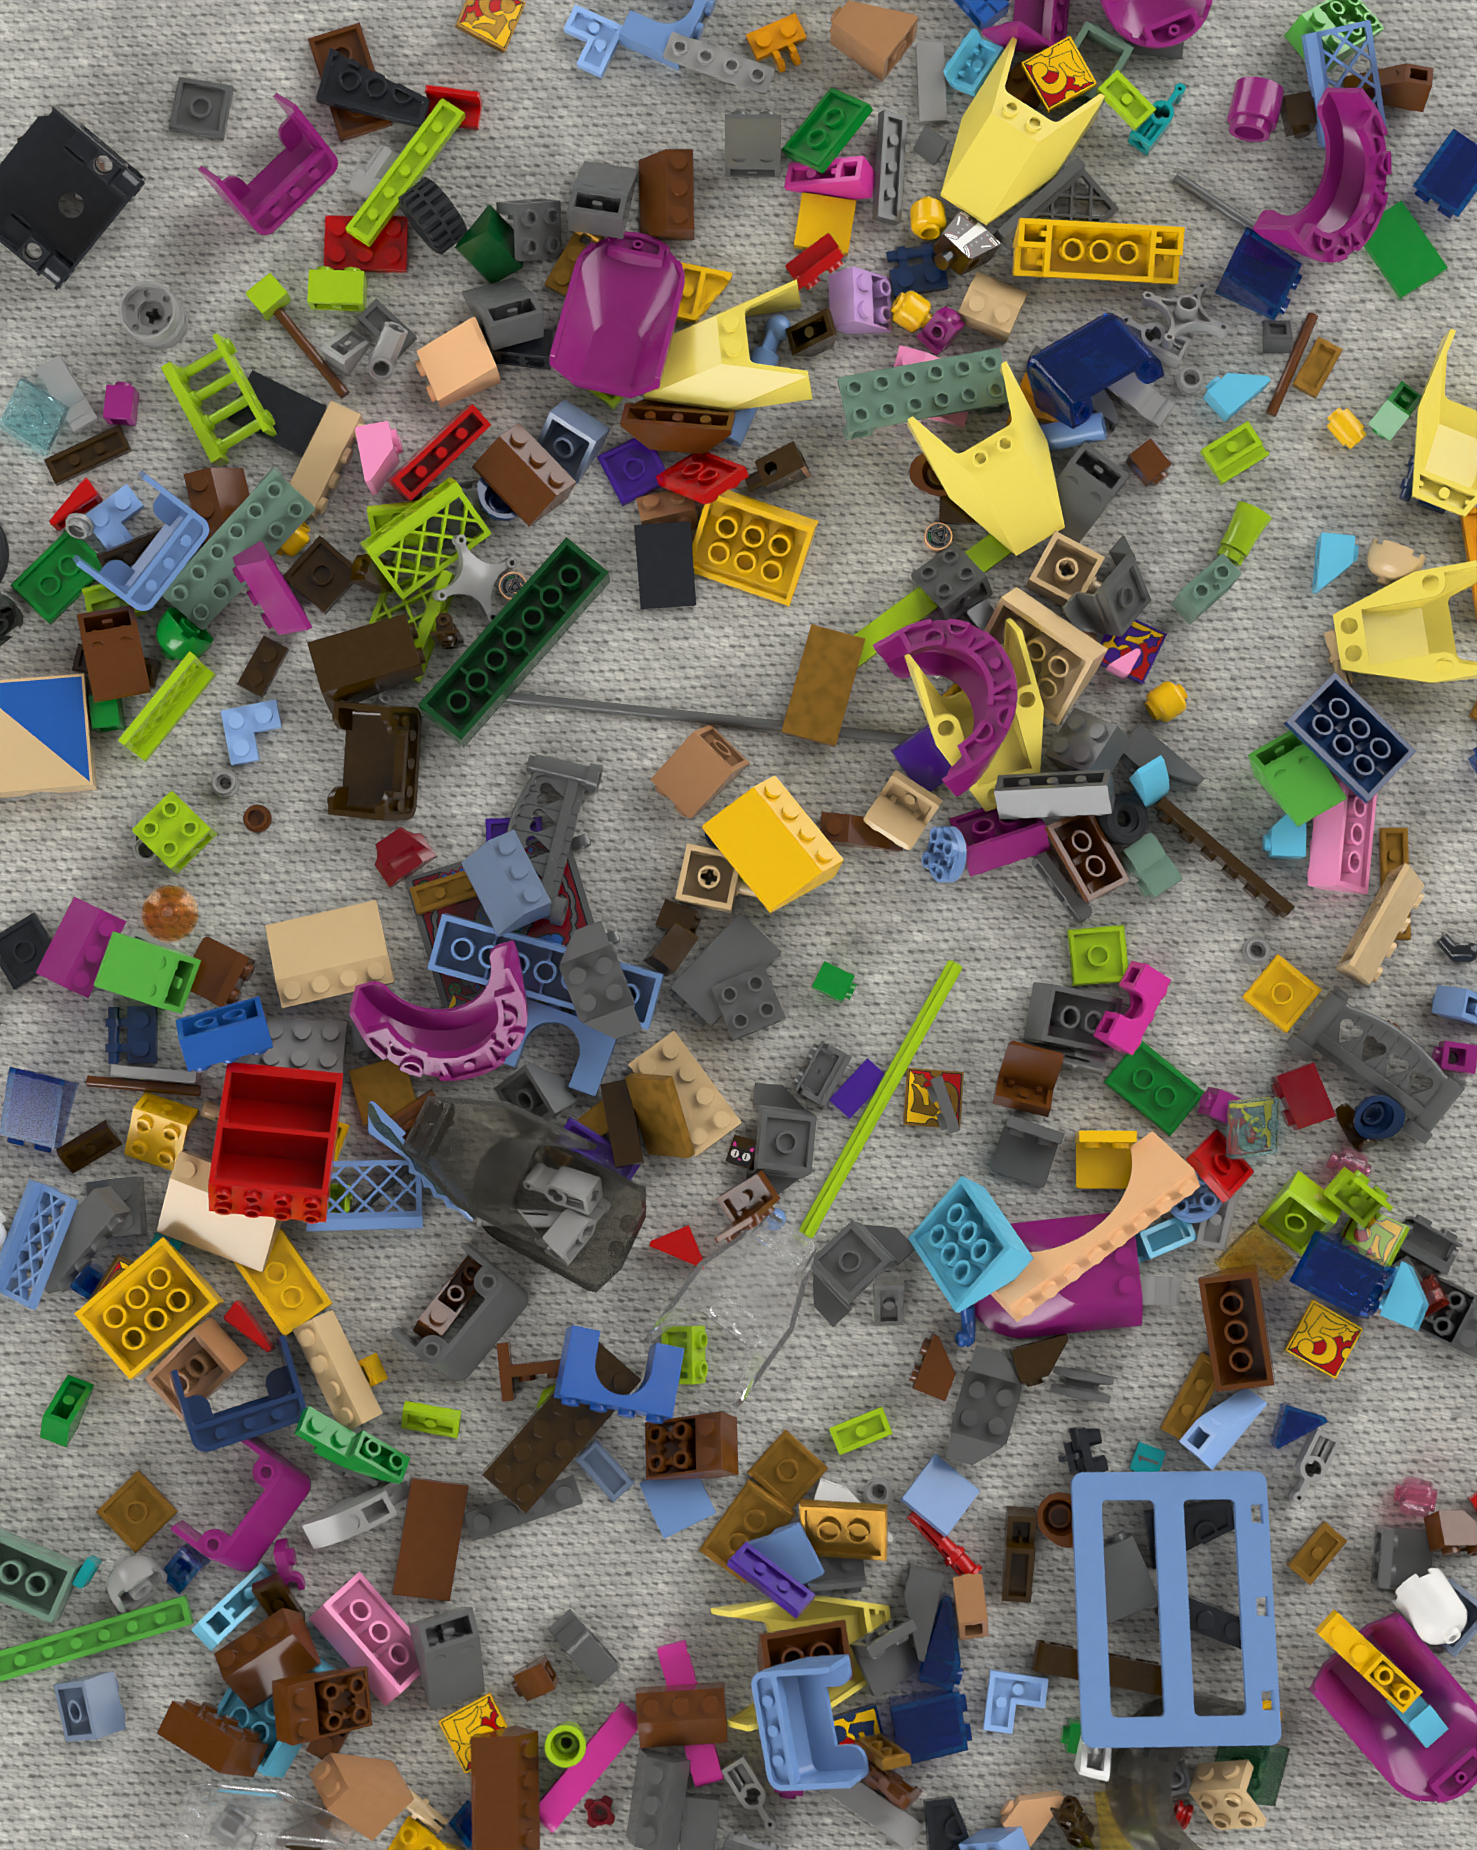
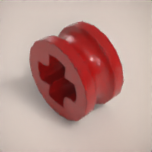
M1178 1799L1170 1816V1824L1173 1826L1179 1824L1180 1829L1185 1830L1193 1814V1804L1184 1805L1183 1800Z

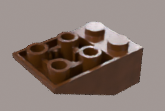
M127 605L76 614L94 703L151 693L134 607Z
M719 1411L663 1420V1424L645 1422L646 1480L709 1479L739 1475L737 1417Z
M367 1666L298 1674L272 1681L278 1741L295 1746L372 1726Z

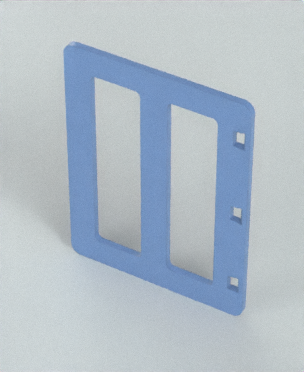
M1258 1471L1081 1472L1076 1474L1071 1480L1080 1722L1083 1743L1091 1748L1257 1746L1278 1743L1281 1738V1718L1268 1496L1265 1476ZM1149 1500L1153 1503L1163 1714L1159 1717H1114L1111 1714L1102 1503L1104 1501ZM1186 1500H1230L1233 1503L1245 1711L1240 1716H1197L1194 1712L1184 1502ZM1260 1504L1261 1523H1252L1251 1505ZM1265 1597L1266 1616H1257L1256 1598ZM1271 1691L1272 1711L1263 1710L1262 1692Z

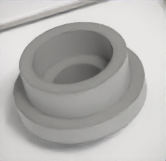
M1194 366L1182 368L1176 376L1177 387L1186 394L1198 392L1204 384L1203 373ZM1190 376L1194 379L1195 383L1188 385L1185 382V378Z
M73 513L66 519V531L76 539H85L94 530L93 523L84 514Z
M224 769L214 774L211 780V787L218 796L229 798L239 790L240 781L233 771ZM224 779H229L231 782L230 787L227 789L221 787V782Z
M1251 937L1242 946L1243 958L1252 965L1263 964L1270 957V945L1262 937ZM1253 946H1258L1261 949L1259 956H1254L1251 953Z
M882 1477L871 1478L864 1486V1497L868 1503L887 1504L892 1497V1487ZM876 1486L883 1488V1494L880 1497H875L872 1494V1490Z

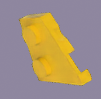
M681 262L685 283L677 320L697 323L732 281L733 273Z

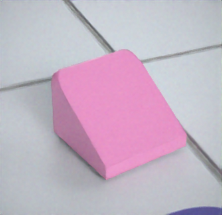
M1136 648L1110 663L1106 670L1123 680L1124 678L1126 679L1137 661L1141 650Z

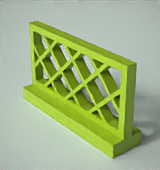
M451 477L447 478L360 543L401 600L405 599L459 558L457 549L451 555L441 553L444 538L452 539L455 536L445 534L447 518L461 520L459 535H464L466 521L475 522L481 528L482 532L474 538L466 537L468 541L466 546L469 550L492 534L463 493L458 482ZM459 497L464 504L462 516L448 514L449 504ZM468 511L473 518L467 517ZM432 516L442 517L440 533L425 531L427 520ZM409 533L420 534L417 550L403 548L404 537ZM425 535L439 537L436 552L422 551ZM386 550L397 551L395 566L383 565L378 556ZM402 552L416 554L414 569L400 567ZM421 555L435 557L434 567L429 571L419 570ZM388 570L394 571V572H393V577H392L391 574L388 572ZM398 573H413L411 584L404 590H401L397 584Z
M394 556V559H393V562H392V563H394V564H395L396 556ZM401 558L400 565L414 569L415 562ZM421 564L419 565V570L429 571L432 569ZM442 570L435 576L437 580L434 587L424 591L421 586L418 588L420 594L408 600L405 598L402 600V603L390 609L386 599L395 590L393 589L392 592L380 593L369 624L387 616L392 618L393 613L406 608L410 617L408 622L415 623L419 636L418 639H414L416 648L422 647L426 663L422 664L424 673L435 647V642L430 632H437L436 617L440 613H448L454 595H450L444 601H435L433 599L434 591L444 589L455 578L453 573ZM412 577L401 583L397 580L401 590L411 584ZM423 599L426 604L425 611L414 617L409 605ZM423 675L411 681L421 683Z
M189 651L118 741L147 762L215 678L216 674Z

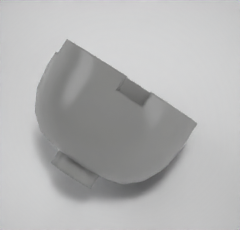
M123 1556L114 1563L113 1570L108 1577V1595L120 1612H125L124 1608L129 1607L131 1611L146 1604L157 1594L150 1591L160 1581L165 1585L167 1573L150 1556Z

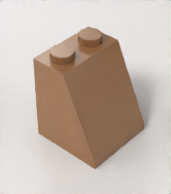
M848 0L843 8L839 6L831 16L830 44L883 82L915 41L918 17L910 13Z
M710 724L694 731L650 780L655 784L657 792L664 797H668L682 816H688L691 819L699 815L750 762Z
M330 1752L309 1773L326 1809L371 1841L414 1800L396 1764L391 1760Z

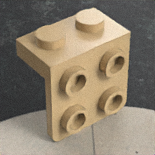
M895 770L863 820L873 830L891 839L896 845L906 850H911L943 800Z
M1249 1760L1197 1764L1189 1793L1214 1827L1218 1829H1250L1264 1827L1266 1824V1817L1247 1793L1254 1768Z

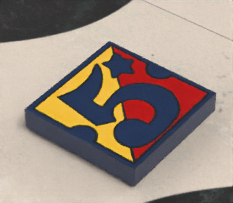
M875 1703L833 1715L838 1745L855 1744L856 1738L883 1734Z

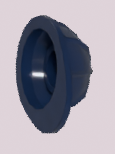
M482 478L479 479L477 490L478 500L483 509L482 512L494 521H510L516 518L518 515Z
M1386 1095L1366 1096L1355 1106L1354 1128L1360 1136L1366 1139H1386L1394 1136L1401 1130L1405 1122V1112L1395 1100Z

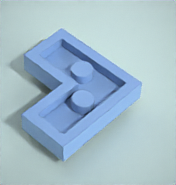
M575 4L564 26V33L586 42L577 61V68L602 79L620 43L619 32L623 25Z
M125 484L88 512L86 516L94 525L93 532L106 549H110L134 539L123 524L145 507L131 488Z
M277 700L221 711L231 765L237 766L260 761L255 734L282 728Z
M990 1669L983 1730L1013 1734L1016 1704L1045 1708L1048 1677Z

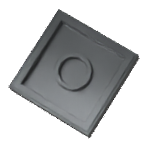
M179 77L169 124L170 132L224 141L234 92L233 85Z

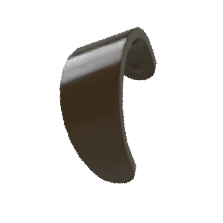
M1344 1103L1336 1108L1337 1120L1348 1141L1357 1152L1361 1153L1377 1144L1375 1139H1366L1358 1134L1354 1128L1355 1110L1350 1105Z

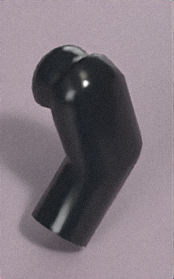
M1445 934L1436 942L1450 960L1454 962H1472L1477 959V944L1475 943L1456 945L1448 934Z

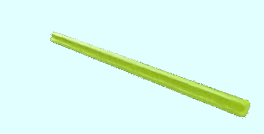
M948 960L799 1227L801 1234L808 1238H813L962 971L960 964Z

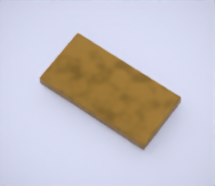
M811 624L781 733L836 747L865 638Z

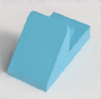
M1420 1695L1404 1713L1398 1710L1389 1700L1386 1701L1425 1748H1428L1448 1730L1435 1710Z

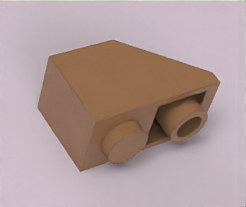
M982 1573L963 1574L953 1577L954 1609L960 1640L989 1636Z

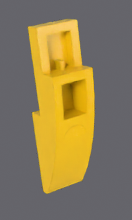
M1333 1609L1315 1629V1632L1402 1713L1422 1693L1407 1676L1336 1610Z

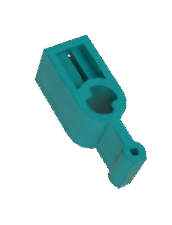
M1180 82L1175 86L1172 95L1167 101L1159 100L1154 102L1152 105L1156 108L1155 112L1136 131L1132 130L1130 132L1127 142L1148 156L1168 130L1174 116L1173 107L1181 102L1186 86Z

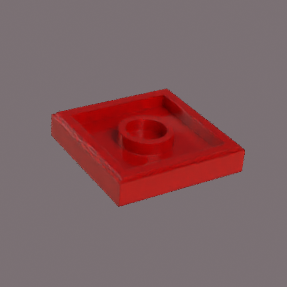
M1218 1129L1210 1133L1186 1158V1161L1222 1203L1229 1200L1254 1173L1253 1169L1240 1154L1228 1155V1140Z

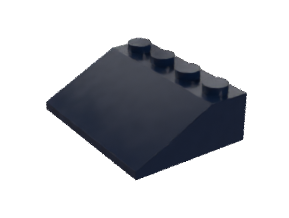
M1336 672L1284 723L1365 804L1376 795L1416 752Z

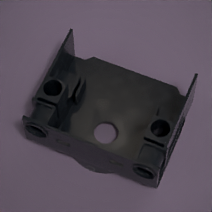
M55 105L48 116H38L0 163V243L36 271L38 276L42 274L55 285L54 289L57 291L72 275L75 267L128 202L132 201L145 185L146 178L88 128L77 122L60 106ZM99 156H106L111 160V170L104 171L98 166L97 160ZM65 193H75L83 200L84 209L79 216L70 218L61 213L59 199ZM29 243L37 244L41 248L42 255L33 256L28 250Z

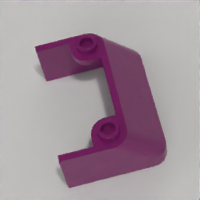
M1015 0L1013 22H1005L1001 25L982 29V35L997 45L1004 47V49L1011 38L1014 37L1017 39L1015 52L1038 54L1067 38L1070 0Z
M278 93L273 95V97L288 115V118L282 122L278 129L279 140L285 146V149L248 185L237 176H228L222 181L202 165L198 168V171L218 195L248 225L261 235L272 234L336 172L338 167L336 155L298 106Z
M257 1436L241 1442L260 1455L253 1466L252 1475L255 1482L265 1490L232 1535L229 1536L226 1532L217 1528L210 1529L202 1535L183 1520L174 1524L170 1529L206 1557L240 1572H247L258 1564L307 1497L312 1486L311 1480L305 1472Z

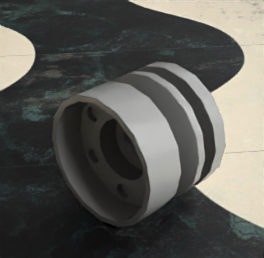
M142 281L128 288L120 300L118 313L121 324L142 345L153 350H165L174 347L183 339L189 320L186 308L167 287L154 281ZM160 316L162 317L161 320H156L155 322H153L154 318H159Z

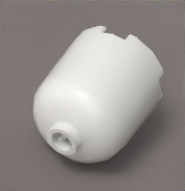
M1438 1568L1428 1569L1429 1574L1421 1578L1417 1574L1412 1575L1396 1589L1395 1592L1398 1598L1392 1601L1395 1607L1425 1643L1431 1645L1451 1644L1458 1640L1461 1636L1460 1632L1467 1623V1610L1445 1575Z

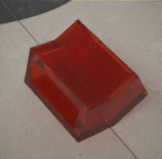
M1434 1273L1420 1282L1429 1304L1424 1317L1450 1304Z

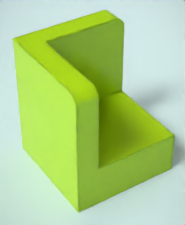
M270 272L246 291V296L260 311L266 322L274 316L273 313L278 308H284L292 301L288 292Z

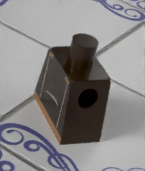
M792 441L757 459L755 465L758 471L749 474L745 482L750 492L765 486L770 493H773L812 475L801 450ZM777 469L775 474L770 475L773 470Z

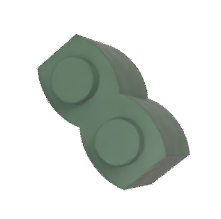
M1151 832L1121 852L1123 858L1120 859L1122 866L1129 874L1133 872L1137 877L1138 882L1136 886L1144 897L1149 895L1153 900L1183 879Z

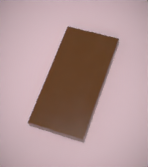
M360 22L308 38L320 79L322 78L330 48L338 51L340 55L348 59H354L361 63V66L375 72ZM329 106L341 142L393 126L392 121Z
M415 1477L410 1478L392 1587L393 1595L450 1601L469 1488L468 1484Z

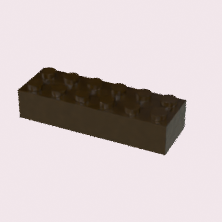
M600 1342L598 1343L595 1370L600 1383L612 1393L629 1395L640 1383L641 1379ZM554 1388L486 1466L481 1475L526 1514L615 1410L607 1409V1412H596L589 1409L590 1405L579 1403L578 1407L561 1404L562 1399L554 1398Z

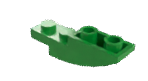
M310 1406L303 1410L294 1433L314 1445L313 1452L354 1472L391 1483H402L410 1461V1457L364 1430L357 1434Z

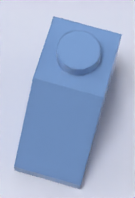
M1437 985L1436 993L1432 999L1433 1007L1431 1013L1446 1019L1477 1026V993L1465 988Z

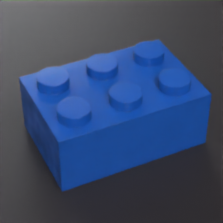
M260 996L175 1020L178 1040L188 1072L193 1070L204 1071L214 1064L221 1062L232 1063L242 1056L249 1054L260 1055L273 1048Z

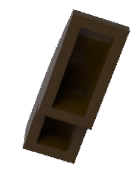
M1006 1506L1002 1601L1031 1603L1037 1514L1034 1507Z

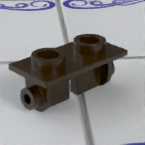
M440 613L436 617L437 632H430L436 646H441V649L458 648V644L464 643L459 629L453 623L450 614Z
M1068 1795L1063 1799L1060 1809L1050 1808L1057 1821V1825L1062 1829L1069 1844L1076 1848L1086 1847L1095 1849L1091 1841V1837L1094 1834V1826L1086 1813L1082 1812L1083 1808L1076 1797Z

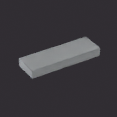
M944 41L916 42L919 125L947 124L946 84L943 73L945 68Z
M111 1065L110 1075L118 1078L188 1084L201 1083V1073L192 1071Z

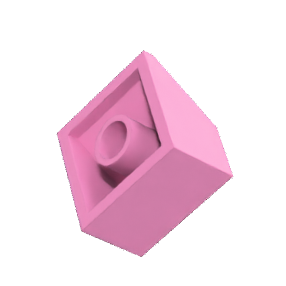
M388 421L355 427L364 479L372 495L378 494L387 479L400 463L398 454L403 453L397 429H392Z

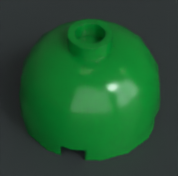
M168 608L157 623L156 638L162 648L161 653L172 661H175V659L182 661L189 651L197 658H200L212 645L213 637L206 628L204 630L198 628L177 608Z

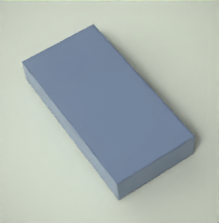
M597 1439L575 1458L613 1503L635 1483Z

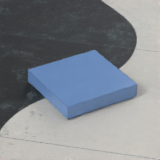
M934 1454L901 1497L900 1501L941 1535L946 1537L980 1490L937 1454Z

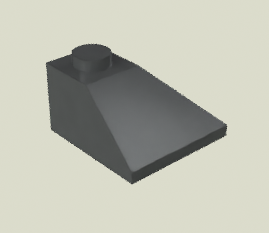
M531 1063L525 1064L494 1088L523 1136L564 1112L577 1102L563 1077Z

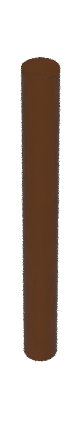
M278 308L273 313L276 319L341 399L346 397L350 393L349 390L283 308Z
M1314 313L1307 314L1266 414L1273 417L1277 416L1318 319V316Z
M88 1075L86 1079L87 1087L199 1097L201 1095V1085Z

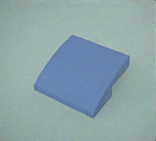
M701 1479L646 1480L639 1483L664 1539L716 1514V1510Z
M800 1521L776 1528L770 1535L747 1542L802 1585L816 1579L825 1572Z

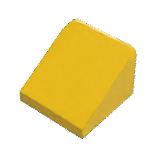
M377 1353L358 1361L370 1387L388 1379Z

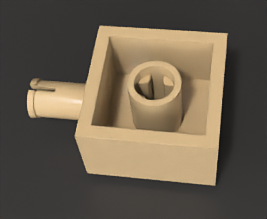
M1055 531L1030 576L1026 587L1064 606L1075 592L1094 594L1102 583L1096 580L1097 577L1095 575L1105 557ZM1064 568L1069 570L1067 576L1061 574Z
M687 843L675 897L676 903L731 914L734 898L738 894L757 897L720 850ZM708 872L713 873L714 879H717L716 882L712 881L710 885H706L705 880L701 879L702 876L707 877Z

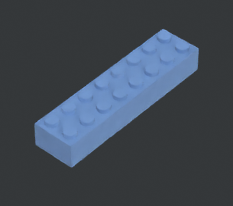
M448 913L442 914L427 969L487 985L491 975V950L498 944L514 940L520 958L526 997L575 1010L559 968L567 946L513 931L498 937L492 925ZM619 961L635 1002L634 1009L642 1029L649 1030L665 973Z

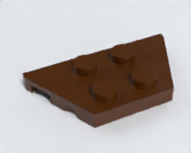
M867 1760L870 1773L862 1781L875 1790L878 1788L891 1803L903 1810L918 1800L923 1792L922 1789L918 1786L912 1787L895 1771L891 1769L883 1771L870 1760Z

